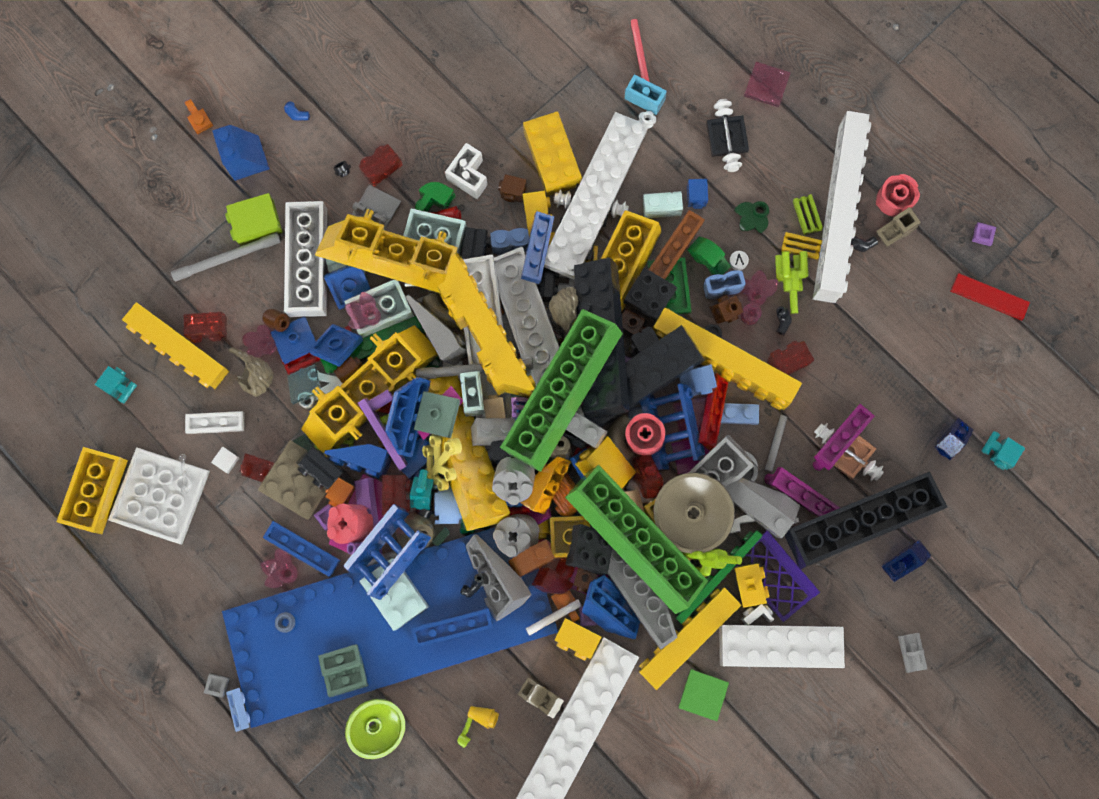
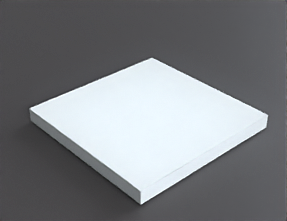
M136 447L108 520L182 545L210 471Z

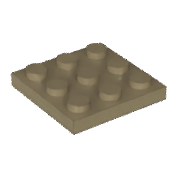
M289 440L257 490L309 520L325 495L326 488H318L312 483L313 477L309 474L305 477L297 470L299 466L296 462L307 450Z

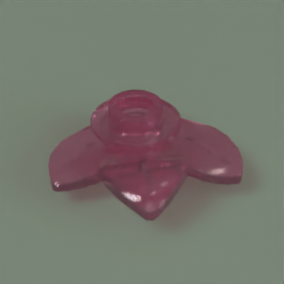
M758 270L751 280L745 279L746 284L742 293L748 296L750 304L760 306L766 301L767 297L772 296L776 292L778 280H767L766 275L761 270ZM756 295L761 296L758 300L754 299Z
M361 292L359 302L345 305L348 315L352 317L348 326L353 329H362L366 325H376L381 319V313L376 308L375 299L366 292ZM370 314H375L373 319H368Z
M259 325L257 332H248L242 338L243 343L248 347L246 353L254 357L261 358L263 355L272 354L276 350L275 341L271 337V331L265 325Z
M276 549L275 559L260 563L263 572L268 576L264 585L269 588H279L282 584L292 583L297 578L298 571L292 565L291 556L282 549ZM287 570L291 571L290 577L285 576Z

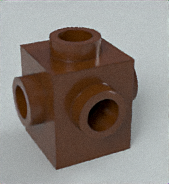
M728 294L717 299L718 303L709 307L717 324L726 321L731 323L739 319L737 315L744 312L741 301L736 295L731 297Z

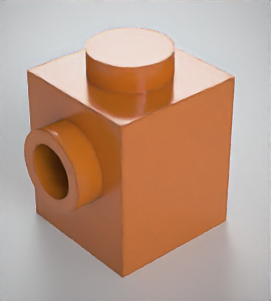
M338 478L328 490L326 489L325 493L327 495L325 497L330 500L328 504L334 507L339 504H348L355 491V487Z

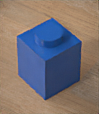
M688 179V207L693 209L706 207L708 202L707 179Z

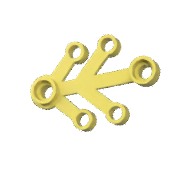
M431 435L429 438L430 445L423 446L422 448L423 456L427 457V468L425 469L428 471L427 479H434V485H437L439 491L448 490V481L456 479V471L454 468L449 469L445 467L444 464L451 455L461 453L462 445L458 438L448 439L444 443V452L440 456L441 437ZM438 473L444 475L445 478L441 479Z

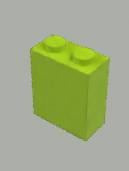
M270 193L226 206L227 213H225L227 222L231 223L232 226L230 230L231 237L240 246L260 240L262 237L276 232L278 234L283 233L275 203Z

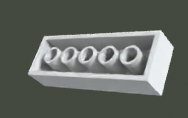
M323 201L286 202L284 312L289 317L327 316V283L324 275L327 274V263L325 258L315 255L327 230V207Z
M721 625L719 627L720 666L845 668L843 627Z

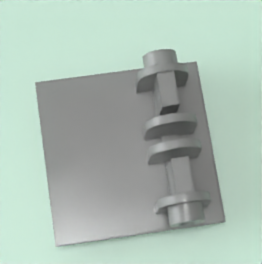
M369 185L360 201L353 204L352 209L354 211L352 215L364 217L366 210L370 209L374 212L371 220L383 224L385 230L401 201Z

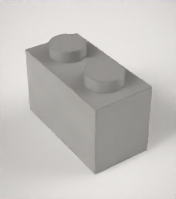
M578 412L575 413L566 430L594 448L599 447L608 432Z
M476 418L471 426L472 445L491 446L492 441L501 440L503 442L514 425L515 418Z

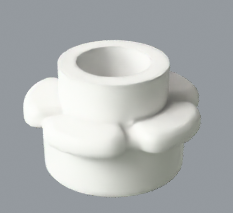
M651 111L641 112L638 121L649 125L648 128H651L656 123V116Z

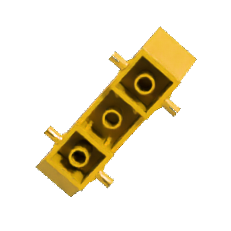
M370 209L366 210L364 217L347 214L345 220L328 226L315 253L316 256L437 293H440L437 286L445 281L452 256L456 254L458 259H461V256L457 253L458 247L444 242L447 236L445 232H439L437 239L421 236L419 241L385 231L383 224L371 220L374 212Z
M456 254L453 255L445 281L437 286L441 298L449 310L451 319L455 320L460 330L466 326L470 330L481 351L476 353L479 363L487 375V381L494 387L498 396L507 392L530 398L536 388L534 379L531 375L527 377L524 362L521 358L517 360L514 345L511 341L507 343L504 328L501 324L497 325V317L492 308L488 309L487 300L482 291L478 292L474 277L472 275L468 276V268L462 258L458 259Z
M415 325L398 334H393L384 341L376 333L373 334L378 341L372 336L370 340L374 342L377 348L367 358L368 361L341 386L335 387L329 393L324 394L318 386L315 387L316 390H312V393L319 400L316 406L309 411L310 415L301 430L323 454L326 450L337 449L351 435L355 440L362 436L358 428L368 419L358 402L365 398L371 400L387 389L394 396L396 390L416 378L417 368H425L438 356L432 343Z

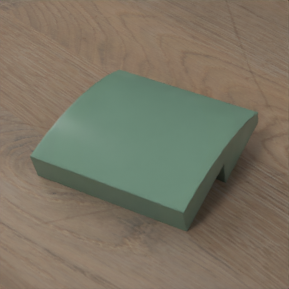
M357 644L318 656L321 672L325 679L327 694L330 698L369 686Z

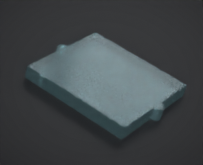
M315 364L304 369L300 368L299 371L287 376L292 404L303 400L307 401L310 397L315 396L312 390H316L315 387L317 386L320 388L317 366Z

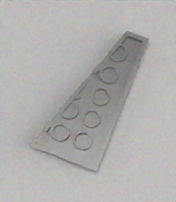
M612 549L608 576L661 650L677 638L668 607L625 560Z

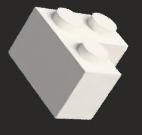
M466 143L445 171L447 181L475 199L480 197L488 185L486 176L476 171L483 162L482 153Z

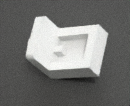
M762 604L754 608L752 606L748 607L742 613L744 616L741 618L745 625H750L761 615H763L767 622L774 621L771 609L767 605L763 606Z

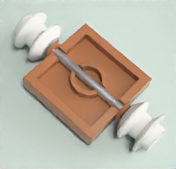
M821 423L814 431L817 434L815 438H822V444L826 443L835 433V428L831 430L827 428L828 423L825 425ZM861 436L855 439L834 464V467L851 480L854 479L861 468H864L863 476L867 474L871 476L870 481L873 479L877 481L884 473L882 471L883 466L877 467L875 465L876 460L868 462L876 448Z

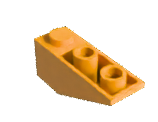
M559 456L556 457L541 472L535 475L532 494L528 499L520 503L532 511L545 514L555 492L559 489L561 480L568 471L571 461Z

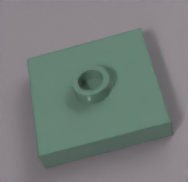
M424 391L414 430L451 438L461 400Z

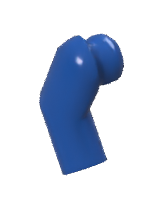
M287 102L284 106L285 113L292 120L310 119L309 111H299L293 102Z

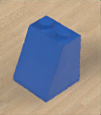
M232 125L212 130L222 164L235 181L270 169L258 135Z

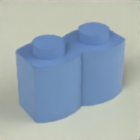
M527 229L496 230L490 233L494 254L502 255L520 247H523L525 252L527 251L529 242Z
M734 270L725 275L717 274L706 278L703 284L706 299H717L724 294L736 295L740 293L746 284L743 272Z
M712 364L695 367L679 377L680 383L689 385L693 396L712 393V388L717 387Z

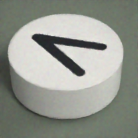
M735 251L729 259L731 268L739 271L745 269L749 262L748 255L743 251Z

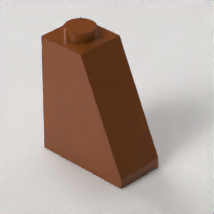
M544 540L524 550L517 557L509 560L508 563L522 577L551 563L555 557L547 540Z

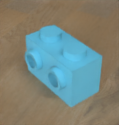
M634 74L625 89L624 99L657 115L665 101L667 91Z

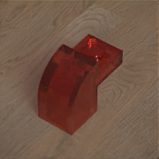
M560 558L555 571L551 568H540L532 586L544 593H566L573 586V583L568 579L572 576L574 567L565 565L567 558Z

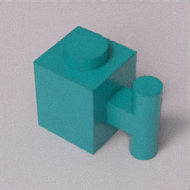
M110 366L106 368L94 384L116 399L120 395L118 401L123 404L138 386L131 381L126 387L130 379L125 377L126 372L118 367L113 369Z
M993 431L981 451L987 455L991 449L995 451L990 460L995 462L994 464L1002 470L1013 468L1025 447L1009 437L1001 440L999 443L997 440L1000 434Z
M420 470L419 477H414L410 492L411 508L430 510L434 493V479H427V470Z

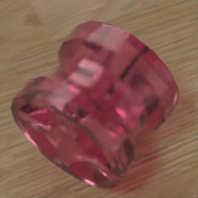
M754 303L747 304L743 309L744 312L741 313V320L746 325L756 324L762 314L761 308Z

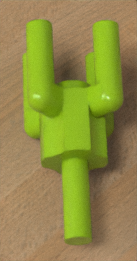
M785 251L782 252V255L775 256L776 279L779 282L783 281L784 292L790 294L791 314H798L797 292L803 291L802 279L807 278L809 275L807 251H801L800 255H793L794 268H790L789 252Z
M716 548L708 552L694 551L686 553L681 551L686 558L699 560L702 567L696 568L703 576H709L712 568L723 569L727 563H742L741 556L727 555L725 550Z

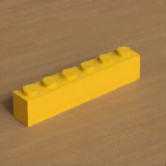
M137 302L122 319L127 323L126 328L134 334L139 332L141 334L140 339L147 344L151 342L155 344L156 347L154 349L163 356L165 353L170 355L169 360L177 366L182 364L186 367L183 371L191 377H194V375L200 378L198 382L206 388L211 386L216 389L229 373L225 367Z
M717 588L710 595L712 599L707 604L705 602L700 604L696 608L698 613L693 618L689 616L682 623L684 627L679 632L675 630L677 638L661 650L657 647L653 651L655 655L650 660L646 658L639 665L641 669L638 672L655 690L741 606L726 588L721 590Z

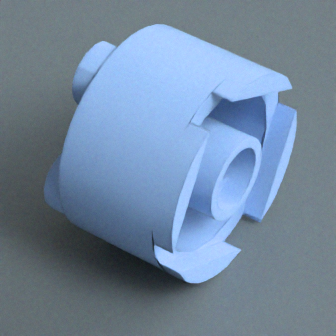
M434 485V490H438L437 485ZM450 485L448 490H438V493L434 495V517H438V520H435V524H459V520L462 519Z

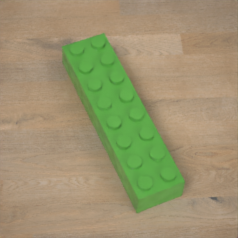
M584 309L581 310L500 446L502 450L534 469L542 471L622 335L621 330L615 323Z
M600 465L587 472L565 496L576 510L675 614L690 607L708 580Z

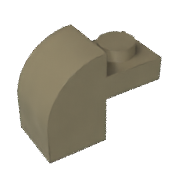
M911 207L893 217V221L877 230L876 233L887 248L913 232L921 222Z
M529 677L518 693L525 701L539 708L551 718L555 717L564 702L558 695Z

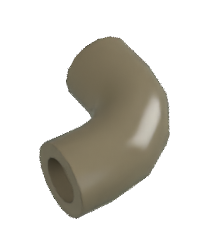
M429 294L422 298L423 305L449 328H459L455 320L451 319L449 310L443 306L440 294Z
M623 414L614 420L608 429L607 436L628 461L634 455L625 441L626 427L631 420Z

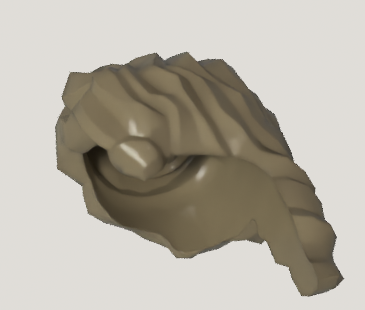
M572 286L562 288L551 298L549 303V310L553 320L567 334L571 329L572 323L577 318L578 296L576 295V289Z
M231 347L228 351L245 361L242 376L236 377L238 384H240L245 392L254 397H259L272 384V369L267 362L259 357H254L246 352H242V350Z

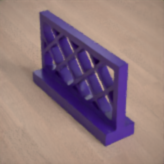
M766 530L755 544L757 545L761 541L766 547V555H754L753 546L751 548L752 553L745 556L751 557V564H753V557L765 558L763 587H777V598H766V601L784 622L809 600L817 596L820 591ZM768 550L773 556H768ZM768 558L777 559L779 571L767 570ZM781 565L786 571H781ZM767 572L778 573L777 585L766 584ZM781 574H789L792 577V586L780 585ZM794 581H795L800 587H795V586H794ZM780 588L791 589V600L779 599ZM794 589L803 590L807 597L802 601H794ZM771 601H776V607ZM779 602L790 603V611L784 616L778 610Z

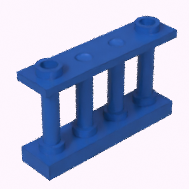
M677 384L679 392L655 398L652 395L641 402L642 412L654 415L663 424L685 418L687 430L665 435L662 448L655 454H652L655 471L669 470L668 464L672 461L693 456L694 461H701L704 458L705 449L698 442L699 432L691 399L693 398V393L689 385ZM681 399L683 411L661 417L658 416L657 407L659 405ZM689 437L691 449L672 454L666 453V443Z
M395 504L390 507L343 565L349 572L357 575L362 574L372 586L367 595L381 600L388 593L389 589L431 539L430 535L419 530L415 533L404 521L409 513ZM398 527L410 538L404 548L392 537ZM385 543L397 554L391 564L379 552ZM373 558L385 570L378 580L367 568V565Z

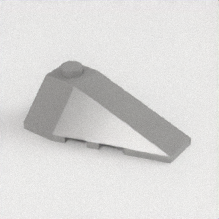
M410 295L405 296L440 359L453 366L458 364L467 351L464 346L466 342L460 334L457 335L417 299Z
M727 435L689 473L696 472L709 475L726 486L740 480L754 464L745 451Z
M744 478L725 486L731 495L733 503L775 537L783 538L794 523L800 505L786 494Z
M477 534L473 535L467 543L466 549L473 568L478 570V573L484 577L482 586L487 596L484 600L497 622L522 606L531 596V593L522 578Z

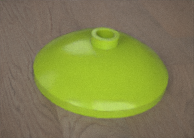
M372 699L362 703L351 713L346 723L345 738L348 746L356 755L365 759H378L390 754L400 744L404 736L405 719L403 713L397 705L385 699ZM374 721V725L369 726L370 722Z

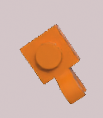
M191 99L184 102L192 114L187 118L197 135L213 126L203 108L198 111Z
M568 587L551 596L558 610L575 601ZM575 610L568 614L572 622L580 619Z

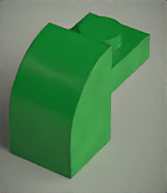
M440 182L427 183L419 189L421 198L417 201L415 208L416 210L429 212L434 204L442 210L447 209L455 198L454 190Z
M699 236L687 249L696 263L705 265L712 275H723L731 267L724 257L726 255L724 251L707 238Z

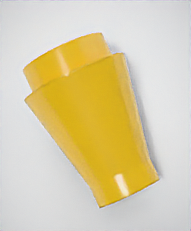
M471 706L468 711V717L489 729V727L494 728L496 726L499 713L495 712V709Z

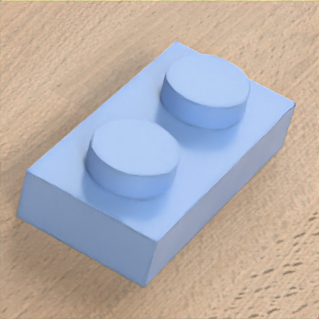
M724 403L721 423L758 425L759 405Z
M240 688L226 692L235 731L249 728L250 717L248 712H245L243 692H240Z

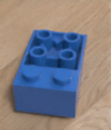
M371 444L326 450L324 452L334 464L339 466L347 464V467L360 473L362 470H365V473L377 479L380 476L386 477L392 461L387 450Z

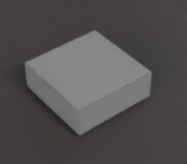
M209 673L204 693L225 698L230 678Z

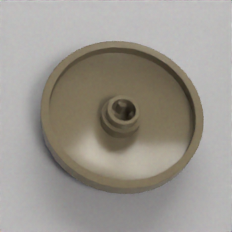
M685 473L674 477L662 487L655 500L654 521L656 526L682 552H708L713 550L727 538L734 524L735 508L730 493L717 479L703 473Z

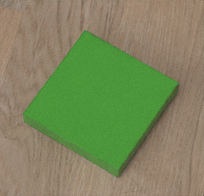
M690 669L678 708L718 721L729 682Z

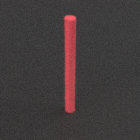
M633 19L630 22L641 78L650 82L638 20Z

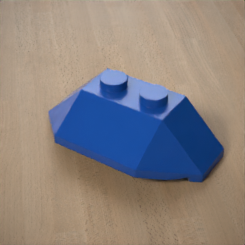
M416 377L394 392L385 432L399 455L413 456L418 431L414 430L423 392L429 391L431 382L429 380Z
M601 575L591 581L582 612L605 631L636 639L640 620L615 584L605 575Z

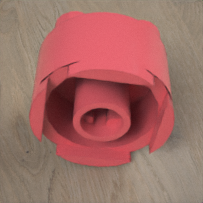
M905 174L890 176L877 193L876 205L884 214L891 217L897 216L909 207L912 209L920 197L917 182Z
M642 413L636 415L626 427L627 444L634 453L648 456L655 454L662 448L665 441L663 423L652 414ZM643 431H647L648 434H651L648 435L647 439H644L643 436H640L643 434Z
M339 504L329 510L327 536L339 544L363 542L373 530V517L368 513L364 505Z

